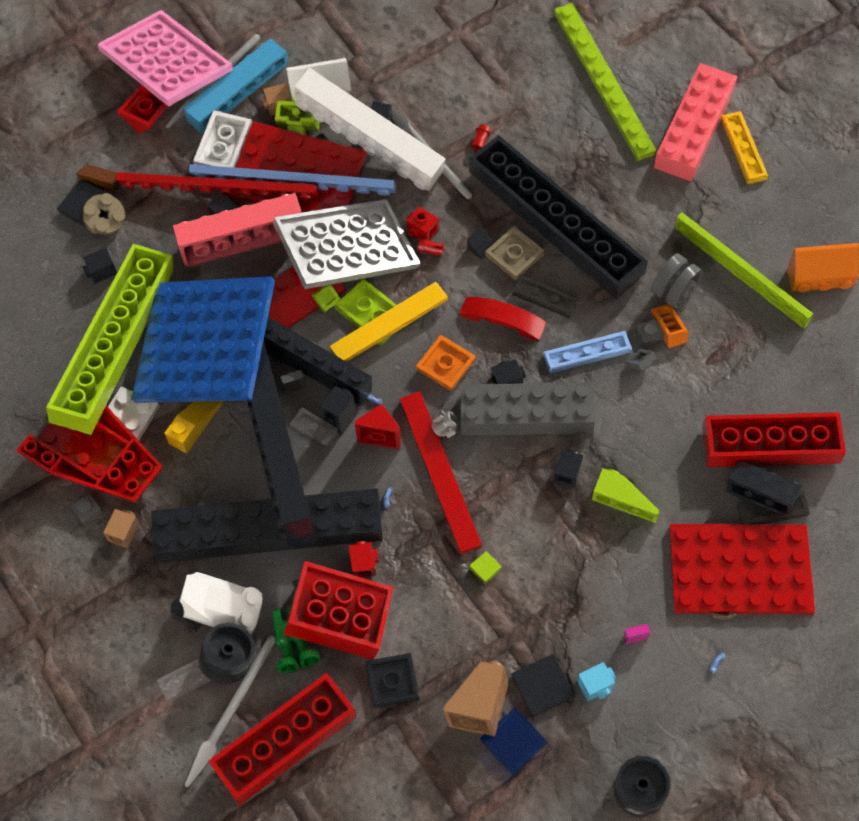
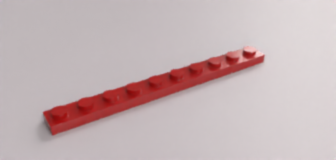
M116 172L115 180L122 184L124 188L141 186L143 189L153 190L154 187H161V190L173 191V188H179L183 192H192L194 189L207 194H211L212 191H220L219 193H224L225 195L239 192L243 196H252V193H255L261 197L268 198L272 197V195H279L281 197L285 194L295 193L296 196L303 200H311L312 197L318 198L319 189L312 184Z

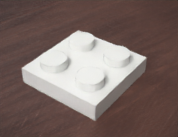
M120 387L108 408L140 440L160 408L159 403H135L131 400L133 391Z

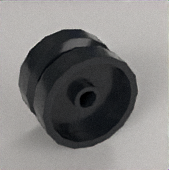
M233 623L218 624L210 629L204 637L199 656L202 672L207 678L220 684H231L242 679L249 670L254 657L255 644L253 637L245 628Z
M636 756L628 759L620 767L614 782V796L617 804L626 813L635 817H647L655 814L664 805L671 789L670 776L666 768L658 760L649 756Z

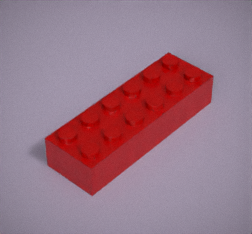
M840 412L709 415L705 417L702 426L706 467H736L739 460L752 463L755 466L840 464L846 454Z
M326 673L208 760V762L240 806L357 718L356 711Z

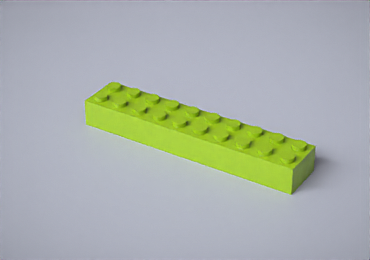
M136 244L132 245L46 406L49 423L92 434L150 319L153 301L160 283L169 282L174 272L173 255Z

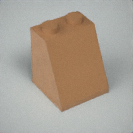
M481 661L444 706L443 712L449 727L495 737L509 684L505 666L496 661H488V663Z

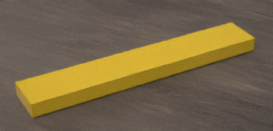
M434 282L330 345V350L334 355L348 362L448 301V296L438 283Z

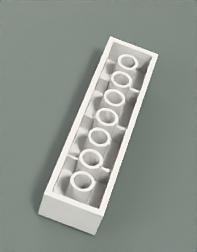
M311 68L306 70L295 85V103L301 110L309 111L319 122L324 121L330 125L334 132L342 133L349 142L354 145H360L370 156L375 155L382 164L396 169L401 177H408L414 181V184L419 189L430 191L443 173L446 158Z

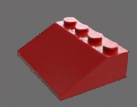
M304 561L283 634L374 660L381 646L394 587Z

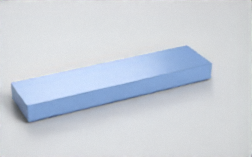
M622 331L543 352V357L550 374L631 353L632 347L626 332Z

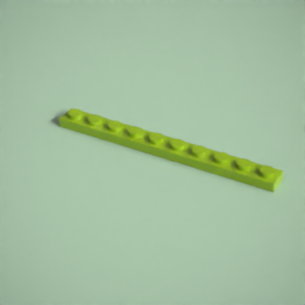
M573 3L555 8L554 14L636 160L640 161L656 155L653 143Z

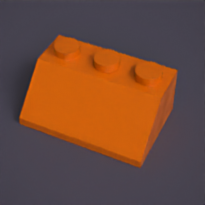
M859 243L795 248L787 268L791 292L799 291L804 293L809 290L826 291L832 288L848 289L854 287L859 277Z

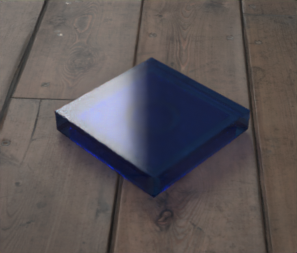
M516 707L498 722L495 736L484 734L480 738L484 746L512 776L548 744V741Z

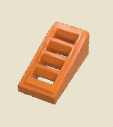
M666 304L651 309L653 318L657 319L665 336L664 341L668 348L688 342V330L671 305Z

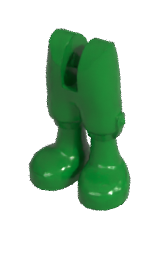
M291 605L286 606L288 614ZM280 608L273 610L275 643L283 650V658L276 665L280 673H293L299 670V665L292 648L293 641L299 651L301 666L308 668L316 664L320 660L319 652L316 649H309L305 640L284 635L287 620L284 619Z

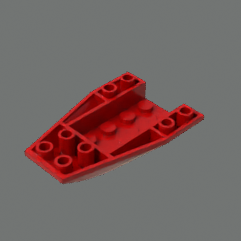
M107 405L91 435L49 423L37 438L29 434L16 449L18 454L53 476L134 503L137 502L163 469V466Z

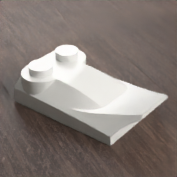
M213 111L193 160L194 164L235 168L252 120Z
M196 572L186 576L180 598L184 608L183 617L212 627L223 623L238 624L252 635L262 605V593L254 587L245 588Z

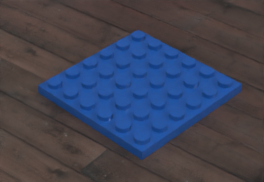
M272 277L160 283L153 301L131 400L135 403L252 400L275 280Z

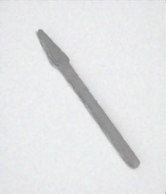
M258 34L253 35L228 60L232 67L260 40ZM216 80L202 87L189 98L169 121L166 128L169 129L184 117L183 108L187 103L197 98L202 91L212 86Z
M385 100L382 101V103L389 104ZM392 106V119L396 126L431 148L412 128L410 120ZM444 164L443 174L466 199H470L472 193L450 168Z
M270 635L267 638L209 739L200 745L184 784L185 787L190 786L206 766L208 760L216 753L218 740L275 645V635Z

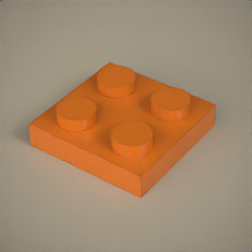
M440 335L416 365V370L452 392L476 361V356Z

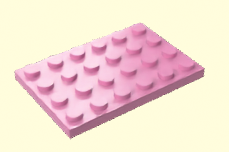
M162 10L98 43L99 51L168 106L233 70L232 64Z

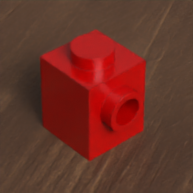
M420 206L414 212L412 211L406 219L407 231L413 238L423 240L427 238V241H430L439 231V218Z
M359 541L349 546L353 575L361 578L376 576L375 564L379 563L377 549L372 550V543Z

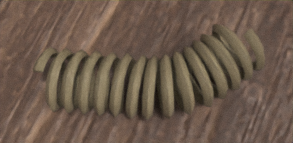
M714 612L712 613V618L728 621V619L736 617L732 612L721 614V616L720 613H716V615Z

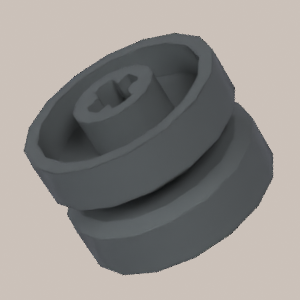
M679 253L674 254L664 264L651 286L653 294L659 298L666 296V302L675 309L679 308L690 297L703 274V270L695 264L687 266V259Z

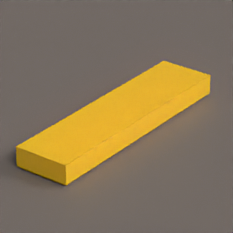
M741 111L722 115V124L747 184L767 180L768 174Z

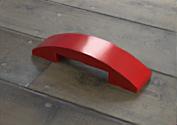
M466 297L459 316L476 322L483 319L517 330L520 336L538 342L546 326L544 320L526 310L505 302L483 297Z

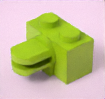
M277 101L275 121L279 128L306 135L307 130L319 131L320 122L313 117L312 113L307 110H301L295 102Z

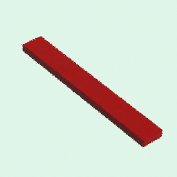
M421 392L401 397V406L460 555L481 548L482 543L440 439L432 429L433 422Z

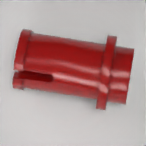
M480 124L475 129L476 135L471 145V148L475 151L483 148L487 137L491 135L490 127L484 124Z
M424 238V240L420 239L417 251L421 252V254L428 253L442 257L444 244L427 241V238Z

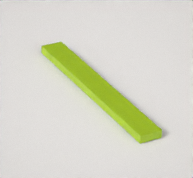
M681 212L677 216L675 224L677 231L799 326L805 329L809 325L813 316L812 312Z

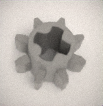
M441 410L434 415L432 429L436 435L450 438L457 433L456 429H458L459 420L453 412L447 411L444 413Z

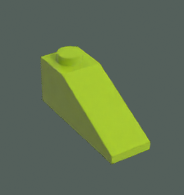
M602 469L593 491L592 500L656 523L660 511L625 476L620 475L618 471L613 469Z

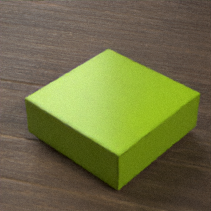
M331 284L322 286L311 294L323 312L329 310L340 300Z
M487 551L469 565V568L485 584L502 570V566Z

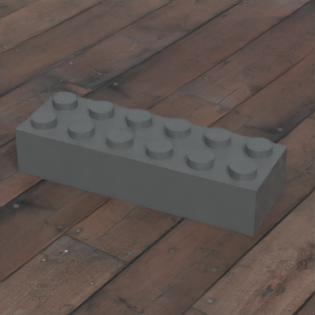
M593 382L460 385L461 436L590 434L594 431Z

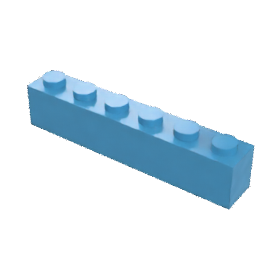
M272 39L262 43L258 49L247 55L242 62L232 67L233 70L217 79L212 86L202 91L193 101L187 103L183 108L186 121L203 134L213 111L230 112L288 65L287 51Z

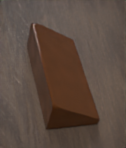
M86 164L76 174L79 181L83 179L96 187L116 192L120 185L115 180L116 172Z

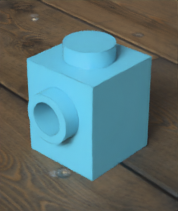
M604 662L578 674L577 682L587 701L597 697L603 699L612 693L611 690H613L614 681L616 680L613 670L610 667L607 668Z

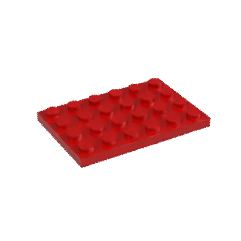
M253 121L235 168L360 178L368 154L365 150ZM328 188V190H319L318 198L312 197L311 200H303L299 196L296 197L301 212L304 213L351 205L355 190L349 189V192H340L336 188ZM232 192V195H227L228 197L254 204L279 197V195H272L269 198L261 197L255 193H252V196H243L239 192Z
M670 524L674 614H712L713 612L715 614H727L732 612L733 614L814 615L815 602L807 525Z

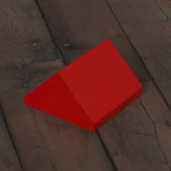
M140 84L117 112L140 134L154 124L168 105Z
M383 404L355 421L357 443L401 450L400 427Z

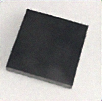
M81 179L57 207V210L62 215L86 227L83 222V209L86 202L96 195H103L106 192ZM101 211L99 217L102 218L106 212Z
M412 653L365 661L373 709L420 700Z
M554 654L511 673L532 717L575 698V694Z

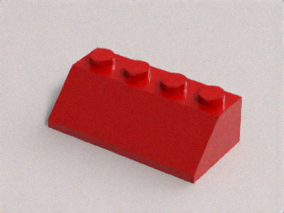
M294 266L274 278L275 284L268 314L269 318L290 328L320 308L311 294L322 286L304 289ZM342 283L331 284L338 296L345 292Z

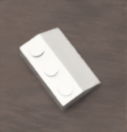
M346 58L287 68L292 102H295V85L308 68H311L352 96Z

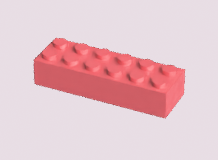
M701 63L699 64L656 154L655 169L691 182L693 181L734 92L738 76Z
M293 193L271 200H263L252 205H244L237 209L225 210L211 216H202L196 220L184 221L173 225L184 266L187 268L280 243L282 241L273 224L274 217L302 212L296 194Z

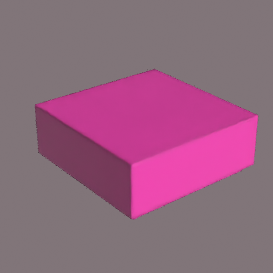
M644 624L627 628L623 636L625 645L647 640L650 635L649 626Z

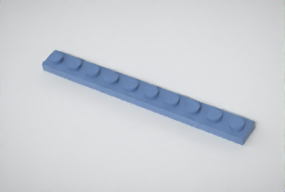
M190 164L189 173L194 177L312 184L319 190L336 188L340 192H349V189H353L362 194H368L369 191H377L379 195H390V193H395L396 191L394 180Z

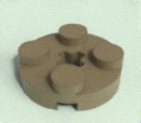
M108 193L90 198L83 209V222L92 233L104 234L103 236L113 235L118 232L125 219V211L122 204ZM100 212H107L108 219L100 218Z

